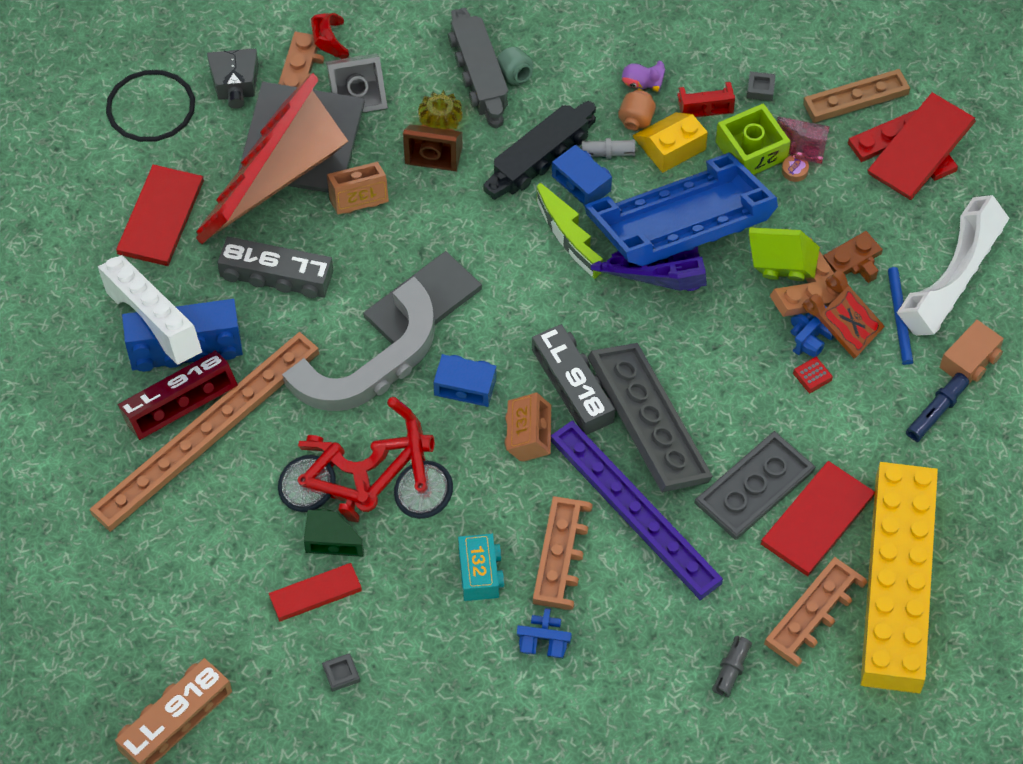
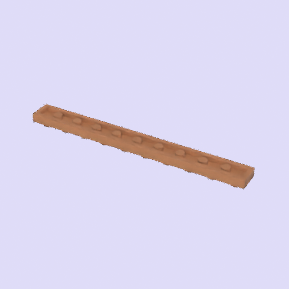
M298 332L240 381L238 386L227 392L90 508L91 515L111 532L285 384L282 376L284 372L303 358L309 363L319 355V348L302 333Z

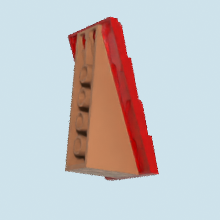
M314 73L283 102L260 131L262 136L241 161L242 168L216 199L218 204L197 229L196 233L198 236L196 239L201 244L334 155L348 142L313 91L314 86L318 82Z

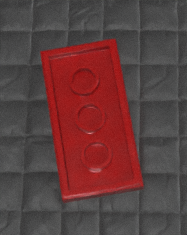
M932 92L870 166L868 174L909 200H912L976 122L975 117Z
M153 164L116 248L117 254L169 266L204 182L203 176Z
M827 461L763 537L761 545L808 577L872 500L875 491L830 461Z

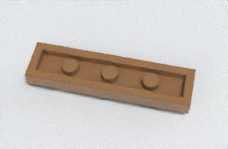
M900 69L806 96L804 97L803 104L813 123L909 95L910 87Z

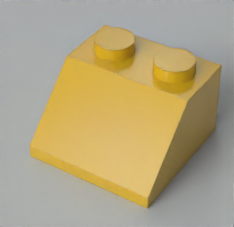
M676 112L634 134L633 138L663 173L705 151L708 132L693 114Z

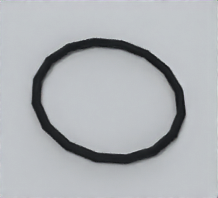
M143 70L128 75L114 86L107 98L106 114L111 126L122 136L139 142H155L172 137L187 126L194 114L195 97L190 85L178 75L164 70ZM144 75H163L175 79L188 93L190 98L189 112L184 121L171 132L154 137H140L128 133L116 124L111 113L112 100L119 88L130 80Z

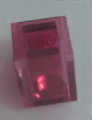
M778 116L777 123L791 141L789 154L795 159L822 164L830 126Z

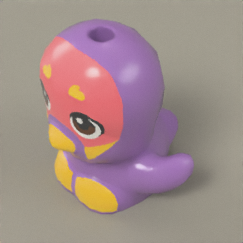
M660 60L655 66L650 68L631 63L624 68L622 81L626 86L637 88L638 90L651 88L655 92H660L666 69Z

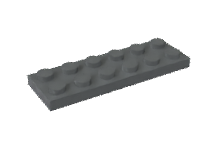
M633 343L592 350L587 358L661 492L709 483L713 475L639 344Z

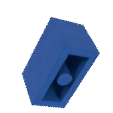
M576 144L552 162V177L583 205L599 200L611 192L612 176L605 167L599 166L587 151L581 150Z
M442 354L433 382L434 396L489 407L497 379L496 365H491L486 361L467 360L458 355L448 356Z

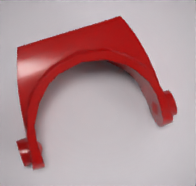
M324 13L313 16L311 24L315 45L340 59L349 57V50L339 43L331 29V26L343 25V17L336 13Z

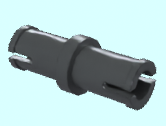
M742 636L734 637L727 657L723 658L720 663L721 671L712 687L713 692L722 696L725 692L724 696L730 697L737 676L742 675L744 670L743 663L752 646L750 640Z

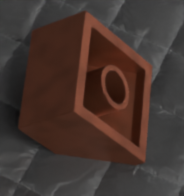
M411 124L404 129L405 164L457 172L463 147L462 132L453 129H439L426 125L418 126Z

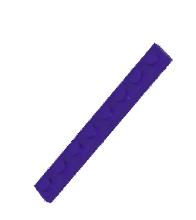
M573 420L551 435L552 444L699 600H702L722 584L723 578Z

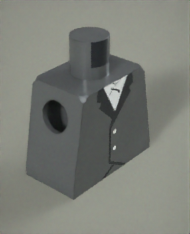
M257 49L207 53L209 69L218 100L228 99L229 107L234 109L243 107L244 97L255 96L259 68Z

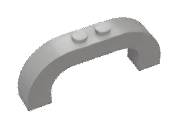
M413 277L393 292L395 306L407 318L409 323L403 336L353 374L337 379L322 376L303 358L282 374L285 386L303 403L327 411L352 409L365 404L376 395L384 394L397 379H403L410 374L412 368L425 357L433 342L435 333L431 299L422 284Z

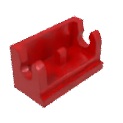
M725 82L726 88H723V90L686 94L685 88L679 87L677 98L680 112L693 114L695 117L734 113L735 95L731 82Z

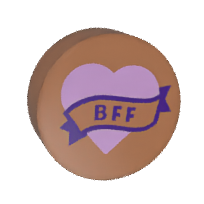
M792 155L783 161L782 174L787 180L799 182L808 175L809 164L805 158Z

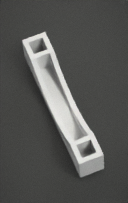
M993 195L971 199L960 216L958 244L947 270L930 287L919 292L909 293L899 308L897 314L912 334L916 336L934 335L940 329L942 322L953 309L958 297L966 289L969 280L977 272L980 263L990 252L991 246L1003 232V228L1010 218Z
M123 255L110 258L106 263L98 266L106 293L117 304L127 303L142 317L165 353L177 365L202 353L194 325Z

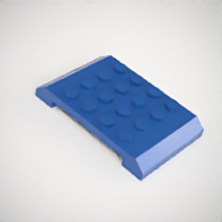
M729 152L707 160V170L618 203H615L607 196L584 206L587 216L628 262L645 266L767 221L777 209L778 203L777 197Z

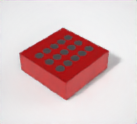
M817 356L798 366L793 371L794 376L809 394L828 384L833 378Z

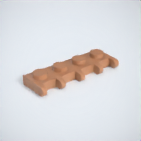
M294 32L278 84L299 87L311 75L313 62L323 64L324 57L316 54L318 47L314 43L313 34Z
M553 496L533 595V604L565 610L573 609L574 601L564 599L566 585H578L579 579L568 575L571 560L580 561L583 559L584 553L573 549L576 534L586 535L588 533V526L578 524L580 511H592V503Z
M834 557L765 639L764 645L795 667H798L802 663L801 658L795 654L803 643L811 648L817 645L818 641L811 635L821 622L831 627L835 620L828 613L838 601L845 606H849L852 599L846 594V591L853 583L863 588L868 583L866 578Z

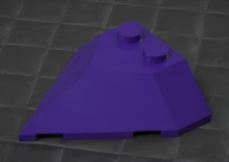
M698 246L690 251H683L670 256L668 259L658 260L645 266L628 262L619 251L611 254L612 257L607 262L597 261L590 265L593 271L678 291H694L702 286H707L705 266L702 256L700 257Z

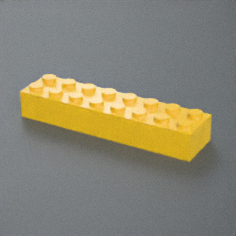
M887 462L879 463L875 480L860 686L921 693L926 677L938 473L936 468Z

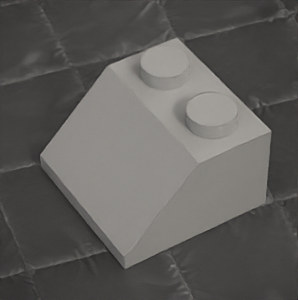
M377 53L326 62L331 93L364 98L363 112L388 108L381 62Z

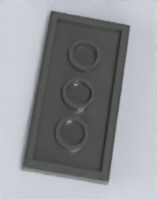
M445 251L363 312V315L376 330L393 344L403 336L409 323L407 318L395 306L393 292L411 278L415 277L427 291L433 307L435 325L482 290V284Z
M773 431L695 499V504L732 538L737 540L811 475L816 467L778 433Z

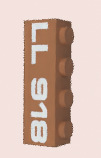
M205 658L198 664L191 665L178 683L169 685L155 704L146 706L142 710L140 717L133 724H128L120 730L115 739L118 750L132 764H155L232 693L230 681Z

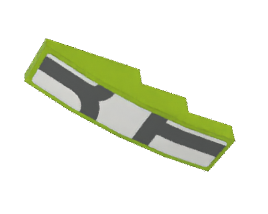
M539 183L537 185V202L547 224L571 257L595 279L602 272L591 270L590 265L597 261L603 262V258L590 248L591 236L579 227V214L542 183Z

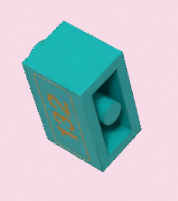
M493 534L458 537L464 601L499 598V588H504L503 570H497L496 562L501 561L500 544H494Z

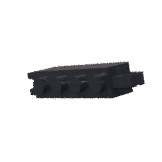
M585 101L575 109L570 105H562L494 159V174L483 185L484 192L496 200L507 192L514 195L519 190L523 191L537 175H544L555 159L575 144L581 145L582 141H585L588 137V129L596 121L594 102Z

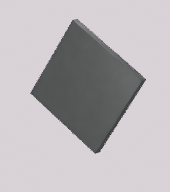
M262 81L241 161L262 136L260 131L298 87ZM313 90L348 142L334 155L288 186L329 193L327 174L349 169L365 100L361 97Z

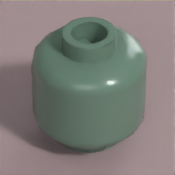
M509 47L498 55L499 66L504 79L508 83L519 85L530 79L534 63L520 48Z

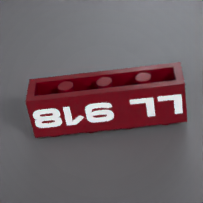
M215 350L117 405L129 429L141 440L235 388L238 384L228 362Z

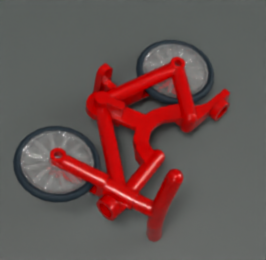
M390 397L387 401L388 406L406 422V437L373 441L370 445L373 451L372 455L363 461L352 462L343 457L345 451L339 443L323 442L324 439L320 436L308 435L306 441H299V448L301 450L322 451V455H304L291 461L280 474L278 492L282 502L288 508L298 512L316 510L323 506L330 498L344 501L346 504H339V512L348 521L359 522L360 516L355 511V505L362 512L372 511L378 504L377 496L411 459L412 464L405 468L396 480L394 498L398 508L404 514L412 518L424 519L435 516L447 506L453 493V481L450 473L443 465L433 461H425L424 452H433L434 436L423 435L421 423L412 410L396 397ZM405 448L374 484L370 486L368 471L376 468L384 461L389 450ZM334 465L345 473L353 474L356 490L335 484Z

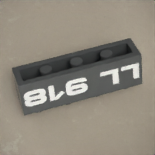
M228 236L217 262L220 277L229 282H237L238 280L249 282L255 287H273L283 293H289L290 291L298 292L308 298H316L317 296L325 298L333 274L332 257Z
M560 324L533 336L532 351L575 422L588 435L614 423L615 411L617 410L609 396H606L603 391V385L597 374L593 375L586 355L584 353L580 354L576 348L577 344L571 332L567 333L563 325Z

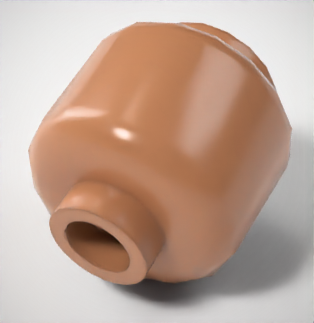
M635 90L634 92L627 93L623 98L618 111V117L629 130L636 131L647 128L655 113L656 104L649 93Z

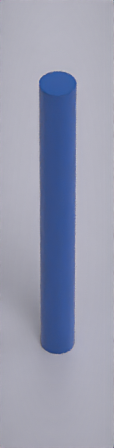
M891 267L888 269V277L902 364L908 365L913 364L909 331L906 324L897 314L904 302L899 269Z

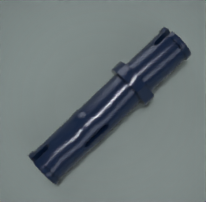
M956 373L944 388H939L935 393L936 397L908 427L906 435L915 442H919L943 413L957 403V397L969 385V379L962 373Z

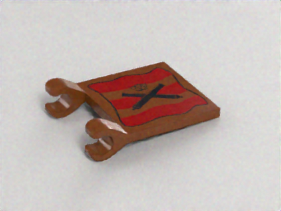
M837 270L826 279V284L829 288L840 294L826 308L818 294H813L802 305L806 312L816 316L853 358H856L885 326L848 285L845 274L841 270Z

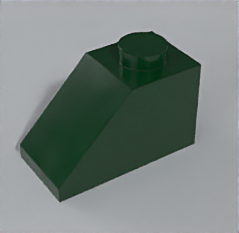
M325 508L307 511L304 534L305 553L364 556L363 539L337 512Z

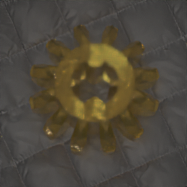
M444 90L438 95L432 91L431 97L424 96L422 103L418 107L421 125L457 130L459 122L463 118L460 100H456L454 93L446 96Z

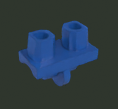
M810 313L794 315L791 318L793 328L790 332L796 336V347L793 349V352L797 355L805 352L812 357L818 356L825 344L817 338L819 334L830 341L835 338L823 323Z
M549 608L544 609L543 616L532 615L531 624L542 625V628L521 625L517 627V636L520 637V653L536 655L538 639L549 641L548 657L562 659L567 649V643L571 644L572 634L571 632L549 629V626L561 627V619L550 617L551 609Z

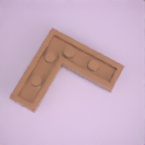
M819 251L815 278H805L808 282L806 284L776 288L772 291L770 297L781 315L786 317L808 313L804 310L802 304L813 294H818L822 298L824 305L828 306L840 293L827 286L826 279L833 275L834 272Z

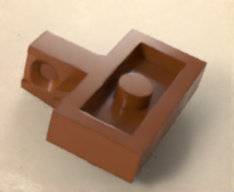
M864 231L824 254L823 257L833 272L841 270L845 275L850 272L854 275L860 273L870 283L877 279V273L879 272L874 265V258L881 255L883 249L867 231Z

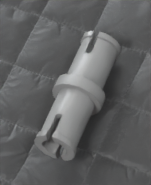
M606 138V141H582V150L587 151L592 157H606V159H612V156L634 157L635 139L611 141V138Z

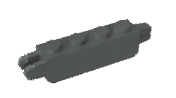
M466 7L452 10L451 32L448 33L450 47H455L457 50L455 52V60L458 68L463 67L462 79L464 86L470 87L469 99L471 106L477 107L479 115L485 114L487 122L492 128H499L504 123L503 113L508 105V88L483 19L478 16L471 17Z

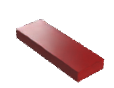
M348 563L268 594L277 618L281 622L361 592L362 587L352 564Z

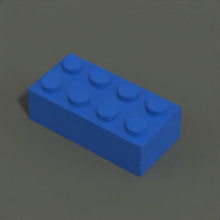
M234 299L176 307L194 325L202 349V353L182 363L195 362L215 350L225 360H231L236 356L243 355ZM137 312L122 314L125 345L132 371L146 372L154 367L161 366L175 368L182 364L177 365L165 353L149 326Z

